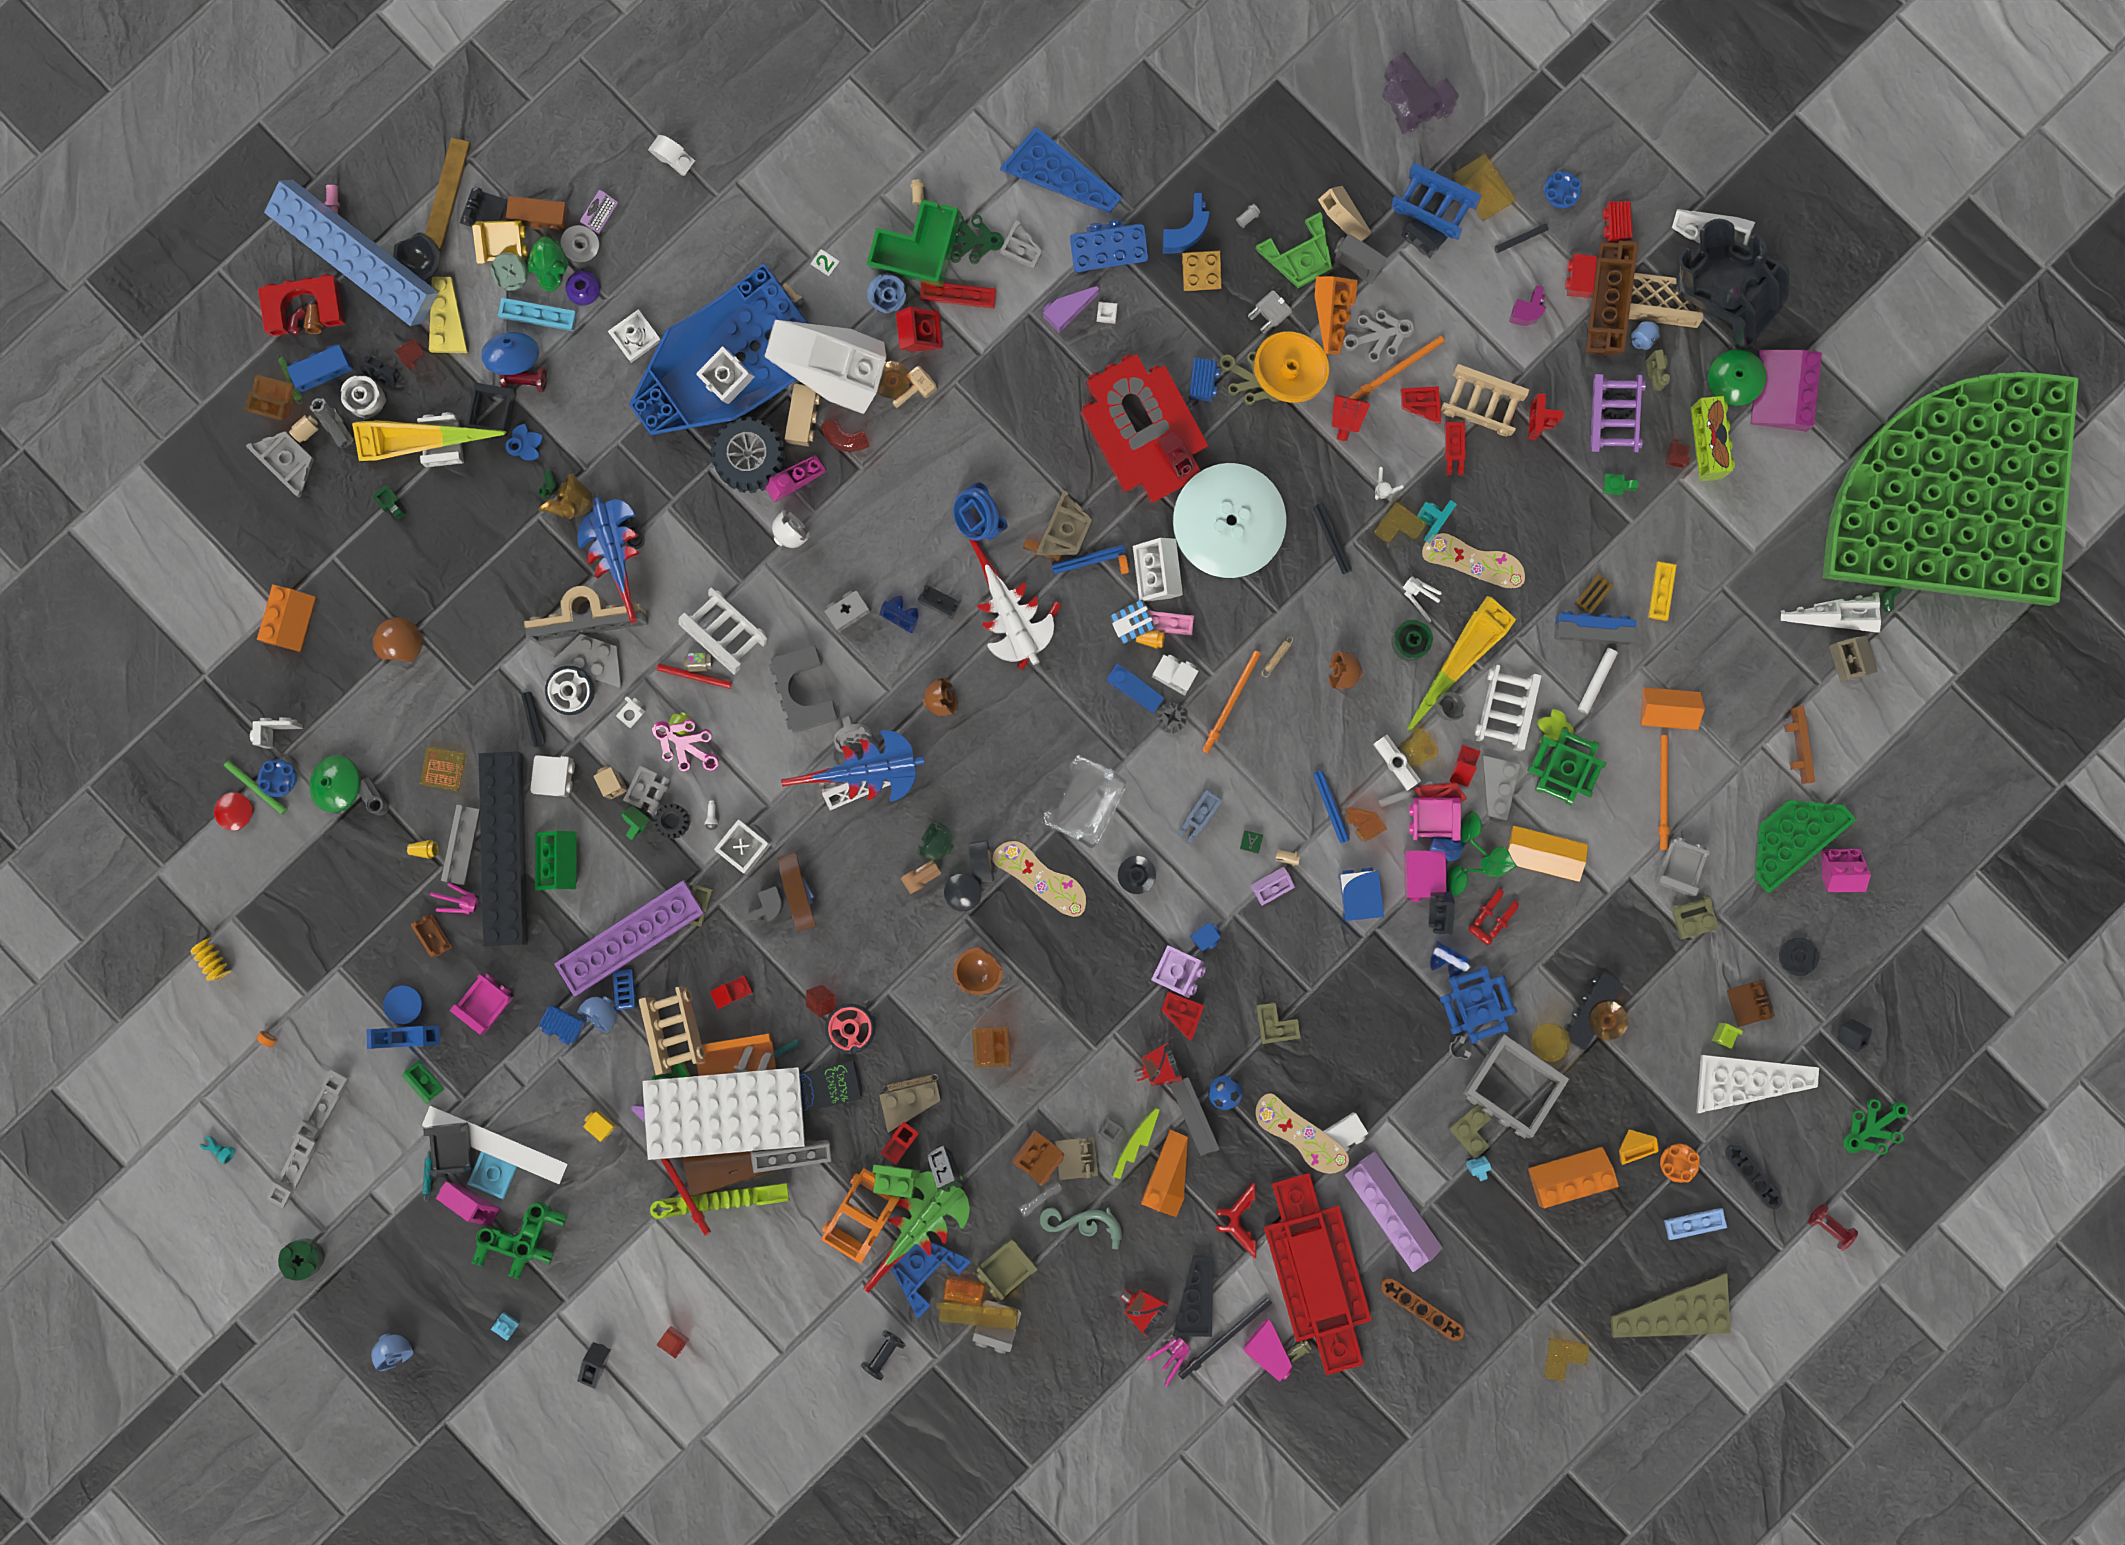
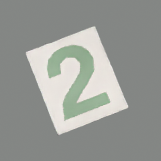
M821 249L811 262V265L829 276L839 261Z

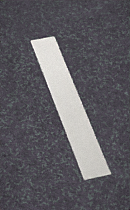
M430 1106L422 1126L430 1127L467 1121ZM468 1122L471 1147L560 1184L567 1167L566 1163Z

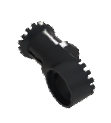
M627 518L628 524L624 520L620 526L634 530L641 538V541L636 545L631 543V539L627 540V543L634 549H640L645 544V538L638 525L634 524L632 518Z

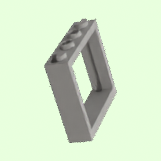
M1501 1035L1463 1094L1467 1096L1466 1099L1470 1103L1482 1106V1111L1489 1116L1495 1115L1498 1117L1499 1123L1505 1127L1511 1126L1514 1128L1517 1135L1524 1139L1525 1137L1532 1138L1569 1078L1506 1035ZM1502 1048H1505L1556 1083V1086L1529 1128L1476 1092V1089Z

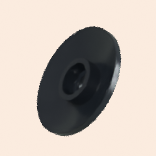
M1131 856L1121 863L1117 876L1119 884L1125 891L1131 894H1142L1154 885L1156 871L1154 865L1147 858ZM1134 872L1140 873L1139 879L1133 877Z

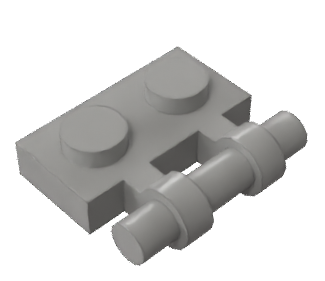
M639 766L623 800L641 809L646 802L650 804L647 812L654 814L656 808H659L661 804L660 800L664 792L666 793L668 790L667 785L670 780L663 777L661 782L658 783L655 781L658 776L657 773ZM652 787H655L657 791L653 799H651L648 795Z

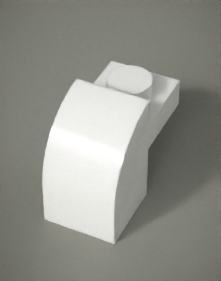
M658 135L648 149L661 162L668 163L683 176L695 162L693 158L683 151L684 148L663 135Z

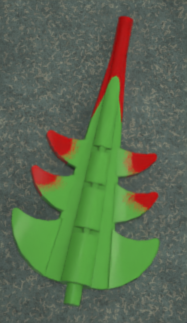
M932 1172L919 1174V1178L915 1179L914 1187L919 1188L923 1192L924 1199L905 1198L897 1202L898 1206L909 1210L912 1217L910 1220L904 1217L888 1219V1222L897 1226L902 1233L876 1273L863 1287L868 1294L878 1281L915 1244L922 1247L926 1254L931 1256L932 1245L927 1235L929 1231L935 1232L941 1238L942 1243H946L948 1227L943 1218L945 1215L956 1219L961 1229L966 1226L970 1214V1205L965 1192L961 1188L951 1186L949 1187L950 1192H945L937 1188Z

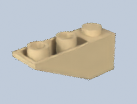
M1343 186L1329 189L1318 199L1327 215L1347 235L1351 234L1360 241H1363L1371 234L1370 229Z

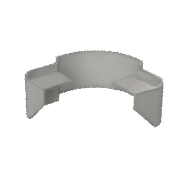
M1460 1036L1459 1042L1464 1044L1466 1038ZM1450 1043L1449 1051H1450L1451 1055H1452L1453 1057H1455V1056L1452 1054V1052H1451V1045H1452V1043ZM1465 1051L1464 1055L1467 1056L1466 1060L1469 1059L1471 1053L1468 1051Z

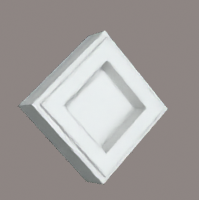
M1099 302L1097 322L1115 324L1117 303Z

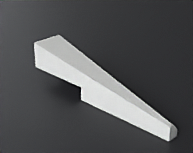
M1875 592L1872 596L1865 598L1859 595L1854 600L1849 601L1839 599L1814 604L1813 608L1808 609L1798 607L1793 612L1782 610L1781 621L1880 633L1879 592Z

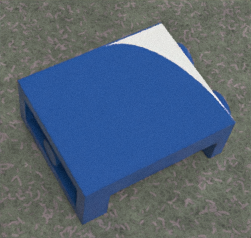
M1373 867L1363 868L1360 873H1354V870L1342 871L1343 875H1338L1344 911L1343 921L1384 917L1379 871H1373Z

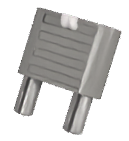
M1272 290L1255 305L1256 308L1248 314V317L1253 320L1261 313L1268 321L1260 329L1265 334L1272 327L1279 325L1292 313V310Z

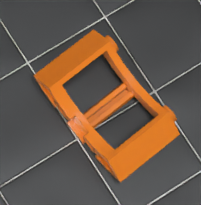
M865 1168L862 1169L860 1174L855 1173L850 1182L853 1184L832 1221H827L822 1229L824 1235L821 1238V1241L860 1264L901 1197L876 1193L889 1201L878 1220L850 1204L849 1201L859 1184L871 1191L874 1190L876 1175ZM842 1213L871 1229L864 1244L835 1227Z

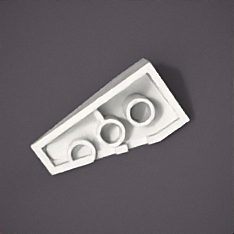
M1677 209L1672 228L1700 244V231L1703 226L1713 219H1725L1734 224L1735 240L1748 246L1755 222L1738 217Z

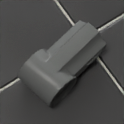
M368 777L361 780L359 794L365 802L367 810L378 816L385 815L389 809L388 802L383 799L371 778ZM380 802V808L375 811L374 805Z

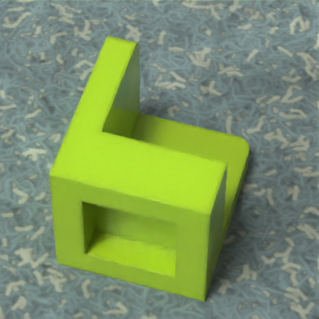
M1719 1023L1712 1041L1732 1049L1737 1035H1742L1743 1031L1727 1023Z

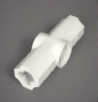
M1385 735L1373 744L1386 761L1388 768L1394 772L1407 791L1421 781L1408 764L1406 757L1400 753L1388 735ZM1393 758L1401 760V767L1397 768L1393 765Z

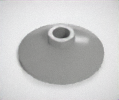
M577 225L568 228L563 233L561 247L569 259L576 262H587L596 256L599 249V240L591 229ZM581 244L583 248L579 249L576 245Z

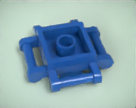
M1484 965L1479 967V970L1456 978L1455 976L1448 978L1452 992L1439 997V999L1444 1004L1452 1027L1450 1029L1452 1034L1466 1030L1471 1044H1474L1478 1040L1491 1035L1509 1032L1504 1017L1515 1014L1518 1011L1512 1003L1505 983L1507 981L1505 975L1490 980L1489 972ZM1482 977L1483 982L1459 990V984ZM1496 984L1499 986L1506 1009L1502 1011L1493 985ZM1452 999L1455 1001L1462 1025H1459L1450 1001ZM1497 1019L1499 1025L1476 1033L1474 1032L1473 1027Z

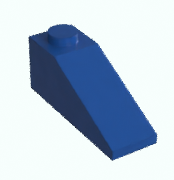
M1116 664L1106 679V683L1153 714L1164 699V697L1119 664Z

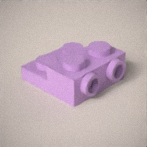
M1168 945L1151 980L1189 998L1197 990L1196 982L1198 978H1202L1205 974V963Z

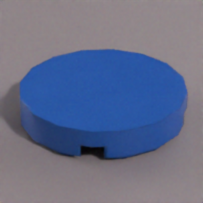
M410 986L394 987L387 993L383 1002L385 1015L396 1024H408L415 1021L420 1016L423 1008L421 994Z

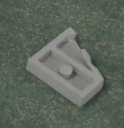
M1015 220L1000 250V254L1034 270L1042 250L1033 242L1031 236L1021 226V223Z

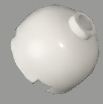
M783 510L772 524L774 540L779 546L784 545L788 548H797L810 538L809 532L805 533L802 529L805 528V525L791 512L786 514V510Z

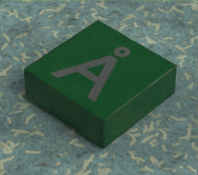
M1244 830L1240 849L1259 854L1263 835Z

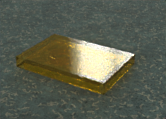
M1485 154L1453 174L1458 184L1481 195L1476 212L1483 222L1516 201Z

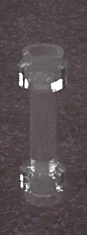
M1057 1180L1048 1185L1049 1188L1029 1203L1025 1202L1019 1207L1024 1217L1033 1213V1209L1053 1194L1057 1195L1063 1190Z

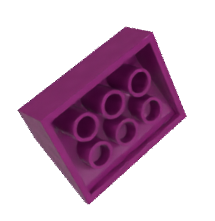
M1759 350L1758 358L1764 364L1767 379L1762 393L1753 401L1750 424L1804 432L1814 427L1822 352L1807 350Z

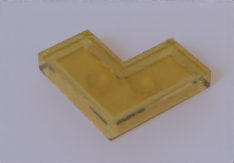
M1395 502L1374 531V534L1389 544L1400 529L1415 540L1427 523Z
M1549 1338L1543 1377L1564 1381L1567 1362L1587 1365L1589 1345Z

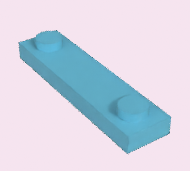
M501 298L498 311L499 318L568 331L574 330L577 315L576 311L506 298Z

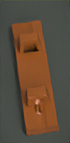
M1799 706L1791 709L1793 723L1784 725L1785 732L1794 731L1798 761L1789 763L1790 770L1799 769L1801 784H1809L1815 782L1805 708L1804 706Z

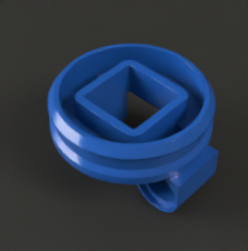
M978 482L970 485L956 497L953 506L954 520L960 532L967 538L975 541L987 538L990 541L1007 529L1006 519L998 515L997 506L989 495L988 488L983 483ZM976 507L982 517L981 522L976 523L969 508Z

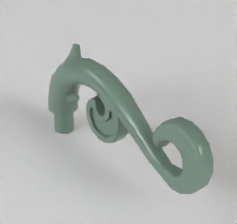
M1107 1207L1106 1212L1102 1210L1081 1212L1058 1226L1048 1224L1050 1216H1056L1059 1221L1062 1220V1215L1056 1208H1047L1040 1215V1224L1048 1232H1058L1079 1222V1230L1085 1236H1093L1098 1228L1094 1221H1092L1090 1226L1087 1225V1220L1099 1219L1109 1227L1106 1231L1111 1234L1112 1249L1120 1248L1122 1229L1109 1207Z

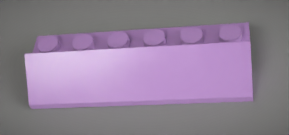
M1375 1151L1344 1174L1412 1272L1428 1261L1431 1262L1443 1249Z

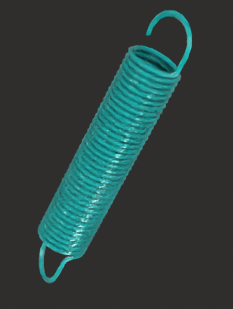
M428 1151L429 1158H425L422 1187V1194H428V1199L429 1194H431L432 1175H429V1171L433 1170L430 1151Z

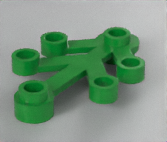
M1870 1099L1867 1102L1868 1113L1865 1130L1859 1133L1860 1122L1865 1119L1864 1112L1854 1110L1851 1114V1132L1844 1137L1843 1146L1850 1153H1857L1861 1149H1866L1884 1155L1888 1151L1885 1143L1878 1142L1873 1144L1865 1142V1140L1871 1136L1891 1140L1897 1144L1901 1143L1904 1140L1902 1133L1896 1131L1891 1133L1881 1131L1880 1129L1896 1118L1906 1117L1909 1110L1906 1104L1895 1102L1891 1105L1890 1112L1875 1122L1876 1112L1880 1109L1881 1103L1876 1099ZM1872 1102H1876L1874 1109L1871 1107ZM1900 1107L1904 1109L1902 1114L1898 1112ZM1859 1112L1861 1117L1857 1120L1855 1115ZM1896 1134L1899 1135L1898 1141L1894 1140V1136ZM1852 1140L1856 1141L1855 1147L1851 1145ZM1880 1145H1882L1884 1148L1882 1152H1879L1878 1147Z

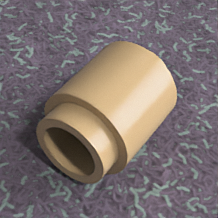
M304 415L291 427L292 429L289 433L301 443L318 430L317 425L319 423L311 415L309 417Z

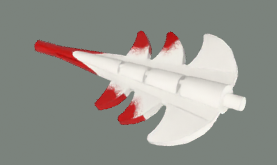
M970 539L969 541L978 557L993 597L989 602L977 605V608L986 613L998 612L999 614L993 621L983 622L982 626L993 633H1006L1007 635L1000 642L988 643L989 650L1002 660L1014 662L1030 658L1033 665L1039 663L1040 661L1036 654L1046 648L1053 636L1054 622L1052 615L1048 614L1044 620L1032 624L1030 620L1037 611L1038 598L1034 597L1032 601L1025 605H1018L1017 602L1024 596L1026 583H1022L1016 589L1009 591L984 554L979 542Z

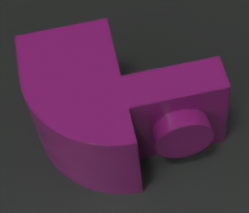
M1538 285L1535 287L1530 302L1516 300L1510 316V323L1528 326L1536 323L1541 318L1547 308L1541 306L1545 299V294H1542L1544 287Z

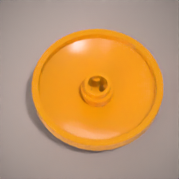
M1280 332L1268 337L1258 348L1254 358V373L1260 386L1272 397L1284 402L1300 403L1314 398L1321 392L1329 376V362L1320 345L1310 337L1296 332Z

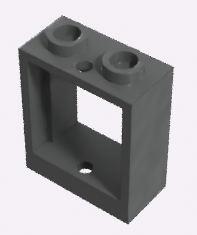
M1348 234L1346 238L1342 237L1334 251L1336 254L1334 261L1371 285L1387 260L1385 256L1351 234Z

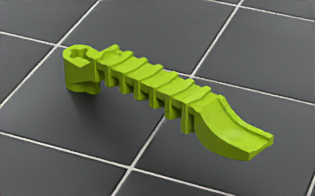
M788 1183L756 1186L754 1188L748 1187L745 1189L738 1188L723 1192H707L692 1197L698 1210H704L705 1212L725 1207L729 1209L733 1206L738 1208L743 1205L748 1207L753 1204L765 1205L790 1201ZM682 1196L660 1199L650 1207V1213L656 1219L690 1213ZM659 1206L664 1208L670 1207L669 1209H666L664 1211L658 1210Z

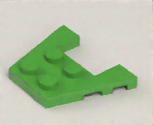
M1321 212L1305 220V224L1313 238L1280 255L1271 238L1256 246V250L1297 288L1332 270Z

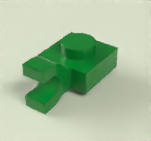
M1605 474L1603 494L1623 495V490L1636 491L1639 481H1624L1625 475Z

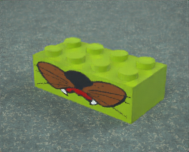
M1724 396L1701 398L1691 407L1699 481L1723 479L1735 467L1734 458H1731L1732 440L1729 439L1728 435L1730 423L1726 418L1728 405L1727 402H1724Z

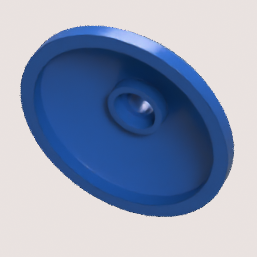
M520 332L498 334L487 341L481 351L484 366L488 370L501 375H513L526 371L535 364L539 357V348L536 341L532 337Z

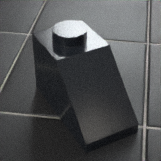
M592 1342L582 1361L577 1381L595 1389L606 1366L611 1349L603 1344Z

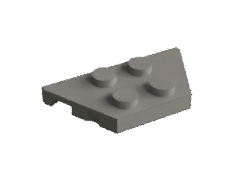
M287 432L276 434L274 437L262 439L263 441L254 444H247L246 447L298 498L302 495L314 459Z
M580 634L551 662L552 665L558 667H579L585 670L592 679L620 689L622 688L617 646Z

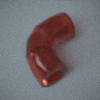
M838 419L826 421L820 426L829 444L840 451L851 453L870 447L863 429L855 433H846L842 430Z

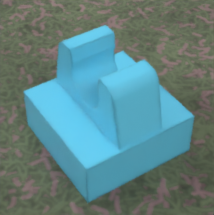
M1485 1156L1466 1162L1467 1168L1473 1176L1479 1177L1480 1181L1488 1179L1486 1172L1491 1170V1166Z
M503 1312L491 1330L505 1340H509L520 1323Z

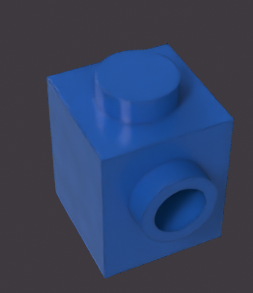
M1208 922L1193 933L1190 938L1201 952L1206 948L1211 950L1219 944L1217 940L1221 938L1219 936L1221 931L1215 923L1211 925Z

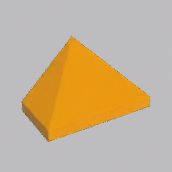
M1628 1130L1619 1149L1621 1164L1623 1165L1658 1152V1143L1654 1136Z

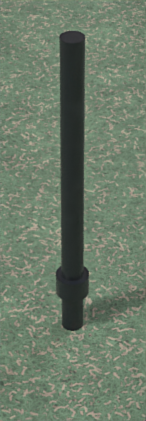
M1268 1297L1197 1358H1192L1189 1361V1365L1178 1373L1181 1379H1185L1194 1370L1197 1371L1201 1368V1364L1269 1307L1272 1302Z

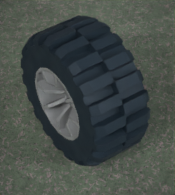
M740 417L736 418L737 422L733 424L729 421L726 423L727 428L723 429L721 427L718 431L719 436L713 439L714 447H711V454L713 455L711 460L716 472L724 483H727L732 489H738L739 492L745 493L749 491L750 493H756L757 489L761 491L766 490L765 486L769 484V478L780 473L786 465L784 460L786 458V451L779 434L769 423L765 424L764 420L759 418L754 420L753 417H747V420H743Z

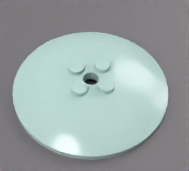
M1224 463L1202 470L1186 483L1175 503L1173 529L1179 548L1194 566L1213 576L1236 578L1256 572L1275 556L1285 535L1286 511L1280 493L1265 475L1246 465ZM1228 515L1235 516V525L1230 526L1227 524L1226 518Z

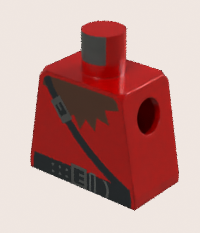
M1169 1043L1142 1057L1144 1067L1134 1071L1137 1082L1149 1078L1151 1086L1182 1080Z
M1126 1288L1120 1296V1299L1128 1304L1124 1309V1313L1145 1336L1149 1334L1169 1307L1167 1302L1141 1288L1136 1295Z

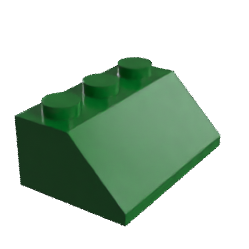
M576 831L535 833V890L576 889V865L578 861L576 857V846L578 843Z

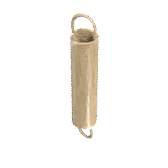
M1284 641L1264 667L1269 672V675L1287 652L1291 643Z

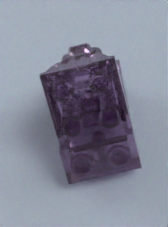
M1406 52L1389 62L1384 76L1388 83L1385 85L1382 97L1391 105V110L1397 116L1395 119L1402 134L1408 131L1410 133L1419 127L1418 124L1423 121L1428 122L1434 115L1439 120L1443 116L1447 118L1454 112L1453 109L1457 105L1456 102L1460 95L1447 78L1431 88Z

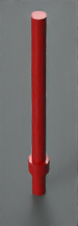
M660 1159L689 1208L694 1223L698 1224L704 1236L710 1234L711 1230L704 1220L703 1212L698 1210L670 1159Z

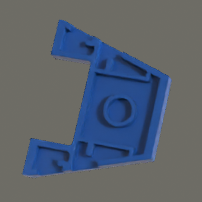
M931 1241V1256H928L922 1247L915 1244L891 1270L903 1289L916 1317L919 1318L931 1304L917 1289L943 1261L959 1275L971 1262L970 1259Z

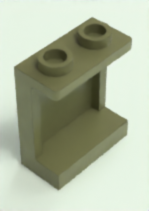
M1012 1237L977 1267L978 1273L976 1275L983 1284L987 1282L991 1287L989 1289L990 1293L996 1299L999 1297L1003 1300L1009 1292L1030 1274L1032 1275L1037 1271L1038 1267Z

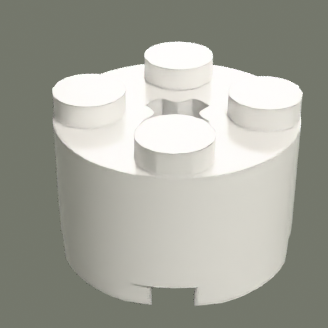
M367 376L350 377L342 385L341 401L348 410L358 417L369 419L377 415L386 403L382 388Z

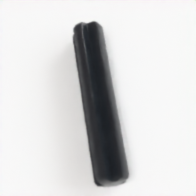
M524 692L521 694L533 745L536 748L542 747L545 743L533 695L531 692Z

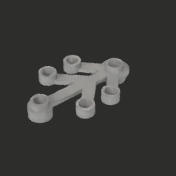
M1379 310L1375 315V320L1379 323L1385 321L1393 326V328L1386 329L1371 321L1366 315H1361L1357 320V325L1361 328L1367 327L1375 331V333L1356 337L1352 334L1347 335L1343 341V347L1347 351H1354L1358 345L1378 340L1373 351L1368 354V361L1376 363L1388 338L1396 335L1393 344L1386 349L1387 357L1394 358L1398 353V347L1403 338H1408L1413 334L1414 324L1408 319L1397 320L1389 316L1384 310ZM1378 314H1383L1384 318H1378ZM1360 319H1365L1366 323H1360ZM1401 327H1407L1408 331H1402ZM1347 342H1353L1354 346L1349 347ZM1393 349L1395 354H1390L1388 350ZM1375 354L1377 359H1372L1370 355Z

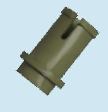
M1303 1340L1290 1350H1287L1286 1353L1291 1358V1361L1294 1362L1305 1353L1309 1354L1312 1347L1307 1340Z

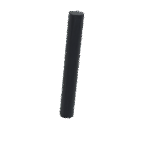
M1545 223L1495 246L1496 253H1500L1548 231V225Z

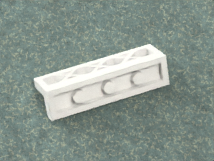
M884 780L882 788L891 785L889 780ZM862 781L860 791L852 800L848 798V782L819 783L822 795L830 810L869 793V788L865 785L866 781ZM835 794L840 795L839 800L831 803L829 797Z

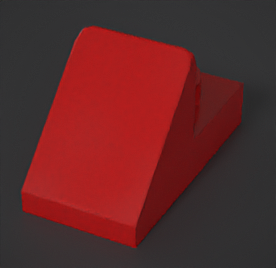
M1461 745L1449 781L1468 787L1477 769L1475 766L1481 751Z
M745 975L710 991L717 1009L753 993Z

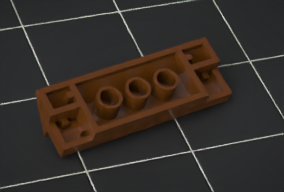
M1600 242L1586 354L1609 357L1625 353L1639 242Z

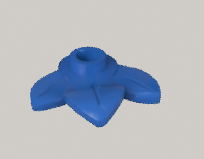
M525 424L519 425L513 430L512 438L506 442V450L510 455L520 456L523 460H535L539 458L536 448L541 444L543 436L534 432L528 433ZM515 444L519 445L517 450H513Z
M1431 837L1434 841L1431 844V851L1445 852L1448 861L1461 857V851L1465 847V843L1461 839L1452 840V837Z

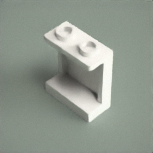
M450 412L442 413V416L435 417L434 415H424L423 418L417 419L418 424L460 427V419ZM462 443L423 450V455L420 456L421 464L425 467L464 463Z

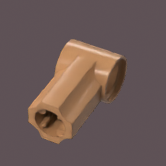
M931 860L900 879L910 895H912L942 873L935 862Z

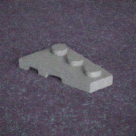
M1482 755L1487 816L1506 821L1520 764Z

